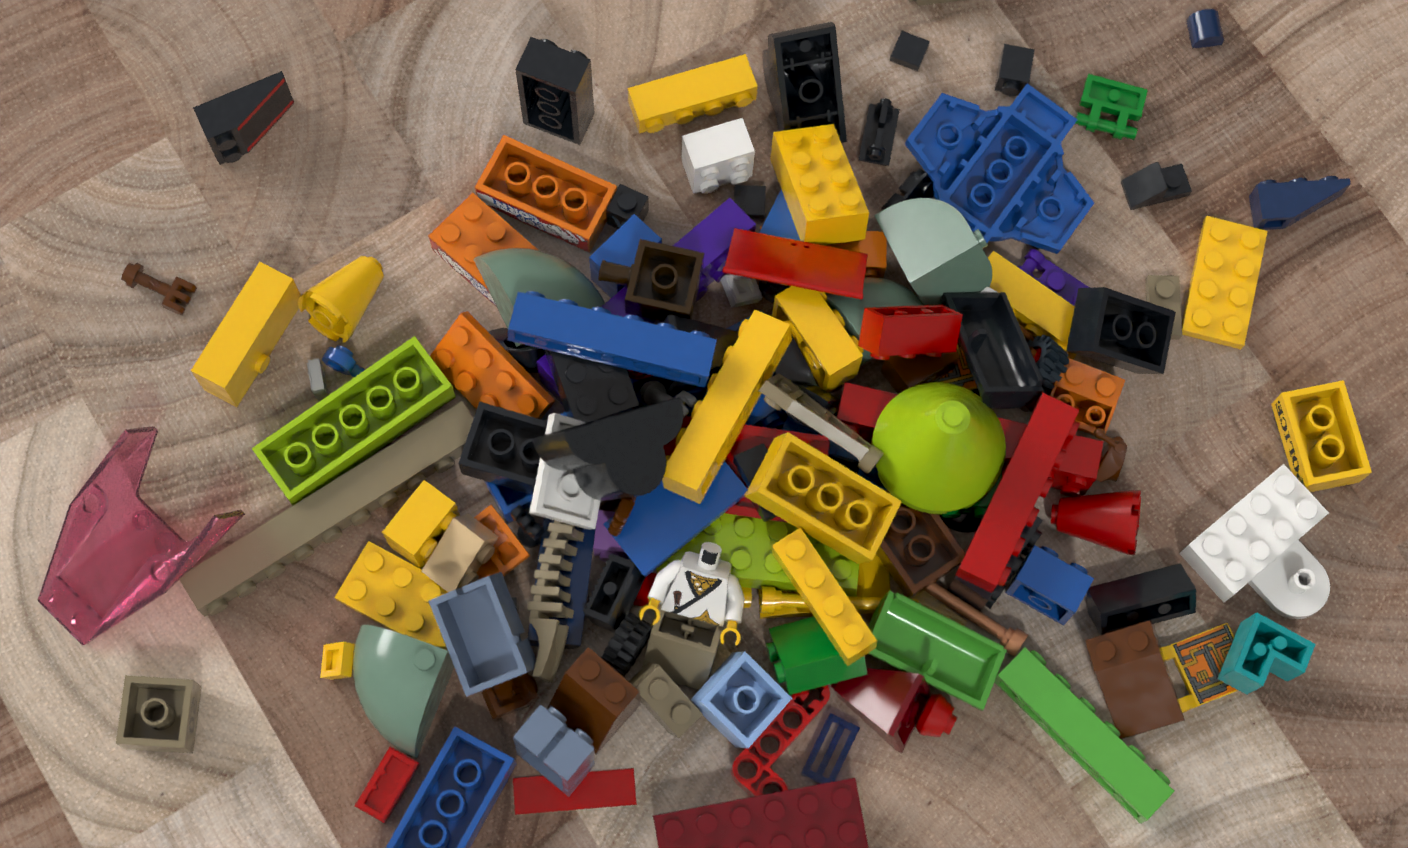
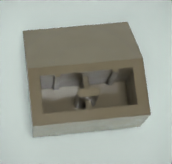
M660 604L658 609L660 620L653 625L642 668L649 661L658 664L676 684L699 690L709 679L724 625L722 627L661 610L662 604Z

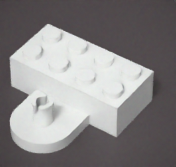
M1284 464L1179 553L1223 603L1248 583L1277 614L1289 619H1303L1319 611L1329 597L1330 581L1327 572L1298 540L1329 512Z

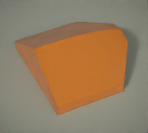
M492 504L474 517L499 536L493 545L495 548L494 554L488 562L481 565L477 572L479 575L478 579L499 572L504 577L530 557V554Z

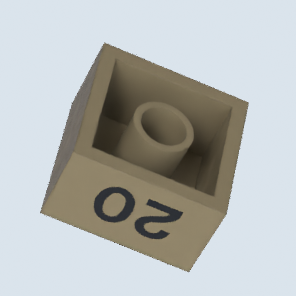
M125 675L116 744L130 750L193 753L202 686L191 679Z

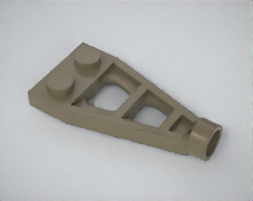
M780 373L767 379L759 391L765 395L764 401L776 410L783 408L856 456L859 461L857 467L866 474L872 471L884 453L869 444Z

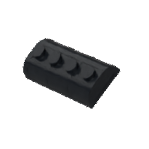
M943 293L942 304L963 314L958 342L975 380L982 402L990 408L1005 409L1023 407L1037 400L1044 392L1042 388L1044 380L1006 293Z

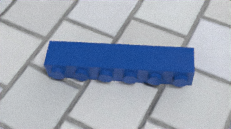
M535 291L517 293L507 339L508 341L704 388L709 377L717 339L710 338L708 334L701 331H691L688 333L677 330L675 326L668 323L655 325L644 322L642 318L634 315H626L625 317L613 315L605 308H584L568 299L555 301L547 299L543 294Z

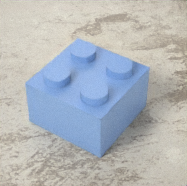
M745 651L732 652L690 700L701 711L703 716L736 748H749L789 703L792 697Z

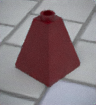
M866 668L867 675L831 684V688H833L837 697L900 753L903 752L917 725L919 717L932 695L925 677L921 674Z

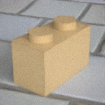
M469 514L454 517L421 572L447 592L462 588L478 580L479 575L477 572L481 565L488 562L494 554L495 548L493 545L499 536Z

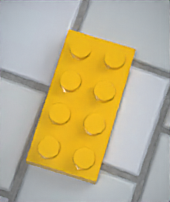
M1210 216L1205 217L1182 319V335L1240 350L1244 347L1268 231Z
M368 541L334 598L391 631L407 635L448 651L429 604V600L448 592L421 572L420 568Z

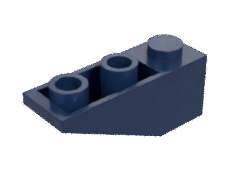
M1327 176L1313 181H1308L1307 178H1296L1289 182L1277 183L1276 180L1260 182L1249 195L1254 228L1273 230L1285 229L1341 197L1351 185L1350 178L1339 179L1337 176Z

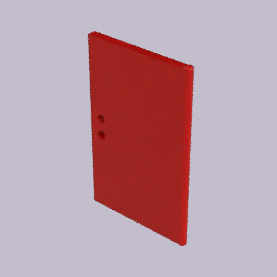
M734 228L726 263L722 271L727 274L862 300L864 297L863 286L868 254Z

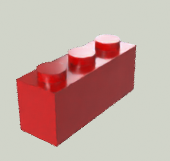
M944 305L864 308L858 346L869 351L871 357L880 360H888L890 356L894 355L903 358H916V354L940 357L942 353L956 352L963 314Z

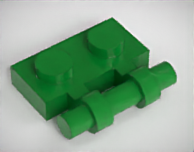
M1088 73L1079 106L1091 109L1090 114L1077 112L1076 119L1078 120L1075 124L1086 127V131L1095 132V130L1113 134L1112 138L1122 140L1124 137L1135 140L1138 128L1126 124L1128 119L1139 122L1148 89ZM1104 112L1118 116L1117 121L1113 122L1099 118L1100 113Z

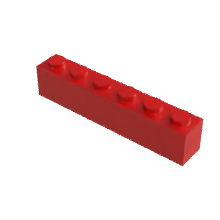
M1042 393L955 576L990 593L994 591L997 584L1002 587L1005 585L1012 568L1006 565L1011 555L1018 557L1026 540L1020 535L1025 525L1030 528L1032 527L1040 509L1034 507L1039 496L1045 499L1053 483V480L1049 479L1048 476L1053 467L1056 469L1060 468L1067 451L1061 448L1066 438L1071 441L1073 440L1079 428L1080 422L1075 421L1079 409Z

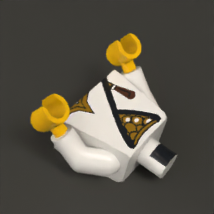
M705 542L702 544L700 554L690 551L685 552L681 560H673L659 571L648 595V599H650L649 604L644 605L639 610L640 620H642L647 609H653L655 611V618L651 625H655L660 620L658 606L662 604L661 610L723 627L724 621L728 622L727 628L721 632L720 641L724 645L725 634L728 631H733L737 635L735 644L737 646L741 641V634L737 630V625L742 621L744 594L738 578L731 574V564L719 559L722 551L721 547L715 543Z

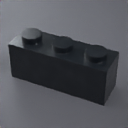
M1181 563L1089 587L1087 591V612L1100 635L1149 620L1155 624L1196 613V587Z

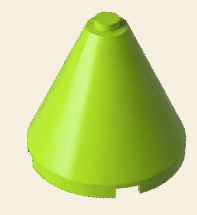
M923 383L898 394L881 412L872 436V446L874 445L884 453L875 465L878 471L877 475L884 487L892 496L901 500L904 505L930 514H946L947 512L962 508L967 509L979 502L989 493L998 480L1006 456L1004 432L992 408L984 404L981 397L974 392L951 383Z

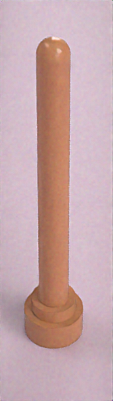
M933 583L923 590L1001 640L999 644L1003 645L1004 649L1007 650L1006 652L1013 657L1016 656L1028 637V634L1019 628L1016 630L1011 627L1009 629L1005 628L937 583Z

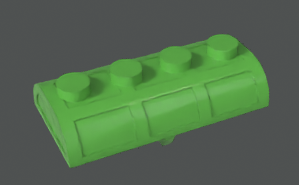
M888 591L876 607L868 625V628L877 639L876 648L868 654L903 672L921 674L925 677L926 682L936 689L946 692L978 710H984L1007 651L1004 649V646L898 592Z

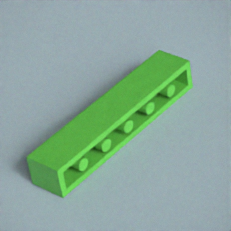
M1024 648L997 675L995 683L1140 824L1147 821L1175 792L1169 786L1171 784L1170 780L1158 769L1153 771L1144 762L1145 756L1135 746L1130 745L1128 747L1119 738L1121 734L1115 726L1108 721L1103 723L1094 714L1096 710L1089 701L1083 697L1078 699L1069 690L1071 685L1064 677L1057 673L1055 675L1052 674L1045 667L1047 663L1039 653Z

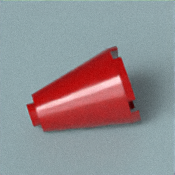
M1141 490L1061 498L1059 505H1052L1051 524H1057L1056 529L1058 532L1126 555L1135 556L1137 547L1136 536L1140 520Z

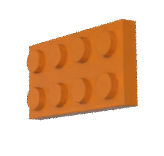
M468 311L460 313L430 355L445 377L476 409L479 402L542 419L556 401Z

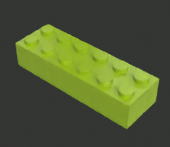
M414 336L251 449L293 506L370 458L456 396L451 383Z
M724 513L656 568L658 574L659 571L673 560H681L685 552L690 551L700 554L702 544L711 542L721 547L722 551L719 559L731 564V574L738 578L741 587L761 589V586L775 587V590L797 592L773 556L772 545L798 528L786 522L773 520L764 522L760 518ZM805 533L847 596H857L859 564Z

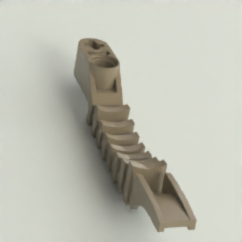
M556 520L554 523H549L547 531L550 532L549 538H544L543 547L546 550L544 554L539 555L538 560L541 563L540 570L536 569L534 578L537 579V584L531 587L530 594L534 595L533 601H528L527 610L531 612L529 622L535 628L539 639V651L533 676L543 679L544 682H553L569 630V626L559 625V620L549 619V617L573 618L574 610L565 607L563 603L552 602L570 603L571 594L562 591L560 587H556H569L571 581L570 578L561 575L559 571H572L573 563L564 560L563 557L564 555L576 556L578 548L569 545L568 541L583 542L584 533L576 530L574 525Z

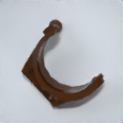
M1097 428L1094 431L1095 438L1102 439L1108 444L1101 453L1096 480L1103 482L1107 479L1116 482L1125 460L1127 445L1121 437L1115 436L1111 438L1105 434L1104 429Z

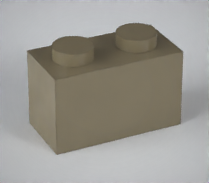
M649 661L628 681L640 691V701L669 734L680 738L703 715L658 664Z

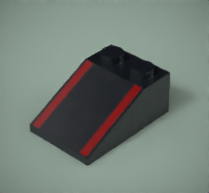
M280 71L195 106L193 109L219 165L223 163L236 162L242 155L249 153L294 104V100L283 72Z

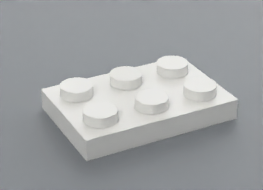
M557 413L549 414L545 435L587 422ZM540 458L529 513L588 530L595 529L601 500L593 499L582 491L575 479L573 470L554 469Z

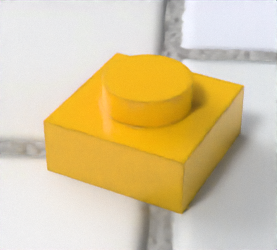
M348 642L325 644L323 646L320 678L334 680L352 677L355 644Z

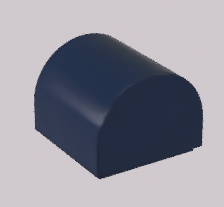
M1204 9L1188 17L1186 22L1192 49L1223 44L1224 37L1217 10Z

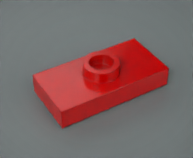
M390 746L359 797L355 807L386 824L420 763Z

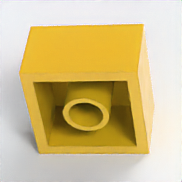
M423 480L382 533L390 548L416 567L422 569L452 519L460 516V513L454 501Z

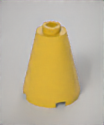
M371 256L358 257L302 293L297 301L301 313L306 309L311 316L308 322L325 337L335 342L339 338H343L342 343L347 342L352 337L384 278L382 265Z

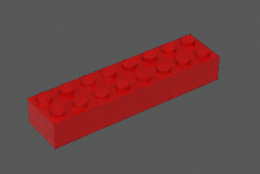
M845 382L837 418L872 445L873 432L881 412L898 394ZM998 417L1006 443V456L1002 469L1003 476L1027 424ZM1077 435L1074 436L1072 441L1066 438L1061 448L1067 451L1060 468L1056 469L1053 467L1048 476L1049 479L1053 480L1050 488L1061 490V494L1069 497L1085 495L1097 479L1103 441Z

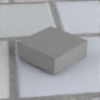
M319 358L308 360L307 368L311 390L316 399L322 400L328 396L324 368Z

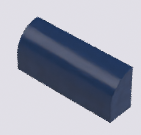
M545 517L543 519L544 533L541 535L539 555L545 553L546 548L543 547L544 538H549L548 526L549 523H554L555 520ZM575 526L576 530L584 533L583 542L568 541L569 545L578 548L576 556L564 555L563 557L564 560L573 563L572 571H559L561 575L570 578L571 581L569 587H556H560L562 591L571 594L570 603L552 602L563 603L565 607L574 610L573 618L549 617V619L559 620V625L569 626L564 649L581 647L585 617L583 609L586 608L585 603L587 601L596 527L595 529L588 530ZM538 562L537 570H540L541 563ZM530 623L528 632L529 643L531 646L539 647L537 632Z

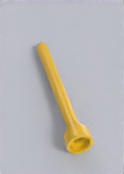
M761 586L760 613H774L775 610H781V607L808 608L800 594H782V590H775V587ZM847 596L856 610H876V607L883 598ZM910 598V599H912V600H914V601L920 603L917 599Z

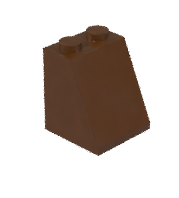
M588 647L565 672L547 710L550 707L555 708L567 719L565 721L567 728L574 732L579 728L594 741L591 745L594 747V752L597 755L641 705L640 691Z

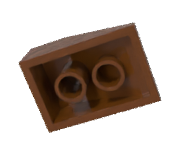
M1150 620L1085 640L1114 726L1121 734L1119 736L1120 739L1185 721L1154 624Z

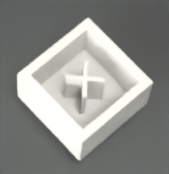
M743 118L682 136V164L693 194L698 192L711 193L721 185L728 183L740 184L752 176L755 150Z

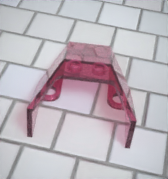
M154 426L125 429L70 503L37 600L82 646L164 595L245 515L242 510L214 515L197 537L190 541H185L140 498L139 488L158 433Z

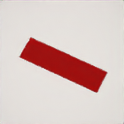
M634 768L589 772L569 797L544 776L513 778L515 815L637 805Z

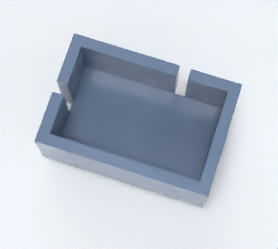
M501 572L489 575L462 588L429 600L430 607L466 697L525 674L535 668V655L528 638L525 640L520 638L519 634L524 633L525 630Z
M540 704L513 736L518 756L569 797L595 766L594 747L591 745L594 741L579 728L575 732L567 728L565 724L567 719L553 707L547 710Z

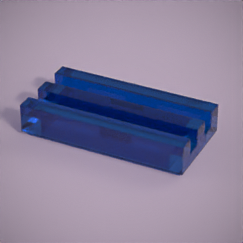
M830 713L800 775L809 777L816 783L835 781L860 727ZM832 723H835L839 726L817 772H814L810 769ZM844 729H847L851 732L829 778H826L822 775Z

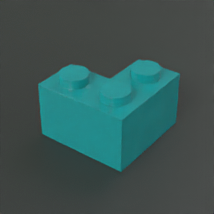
M1255 613L1240 622L1217 679L1246 695L1263 687L1269 672L1288 682L1305 673L1316 644L1265 616Z

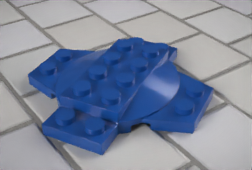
M1028 83L1011 106H998L997 109L989 111L981 110L977 104L941 93L904 143L933 181L935 199L946 202L956 208L963 215L972 231L980 230L987 243L988 241L1014 239L1058 254L1094 205V201L1072 172H1067L1063 167L1062 156L1064 151L1061 142L1078 119Z

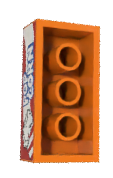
M506 135L502 136L475 186L476 195L490 208L589 253L607 222L606 209L617 190V186Z
M473 192L428 235L432 250L495 306L496 304L475 264L474 258L500 249L527 248L538 250Z

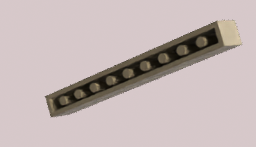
M463 401L179 576L178 579L197 610L204 617L208 614L213 616L227 608V603L237 596L242 598L251 594L257 588L256 584L266 578L271 580L278 577L285 571V566L291 562L305 560L314 553L313 549L323 542L329 544L337 540L342 535V531L352 524L358 526L370 518V513L379 507L384 509L393 505L399 499L398 495L408 489L410 491L416 490L423 480L427 481L426 478L435 472L440 474L450 469L455 463L454 460L461 457L474 419Z

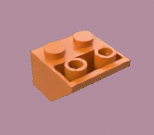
M1068 358L1069 364L1065 365L1067 367L1066 372L1060 374L1062 379L1059 382L1056 380L1053 383L1055 387L1049 390L1048 395L1079 409L1075 421L1080 422L1078 430L1094 435L1095 429L1102 428L1106 434L1125 379Z

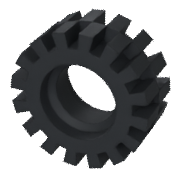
M630 612L615 631L601 658L621 676L625 677L650 638L653 625L643 619L640 620L638 616Z

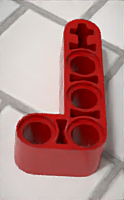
M828 685L809 690L811 692L816 689L821 692L819 695L820 701L817 699L813 700L806 710L801 705L806 701L809 692L803 691L793 694L789 703L749 748H745L735 759L731 769L732 779L750 797L763 795V788L767 785H775L780 791L788 790L787 784L771 767L824 709L830 698ZM789 712L797 714L801 720L800 726L794 729L787 727L783 723V715ZM765 737L774 738L778 742V751L772 754L764 752L761 749L760 741ZM742 762L752 763L756 768V775L750 779L741 777L737 770L738 765Z

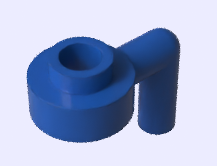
M337 345L336 348L328 347L322 357V361L327 366L345 375L356 377L366 370L357 365L356 361L352 358L354 354L341 345Z

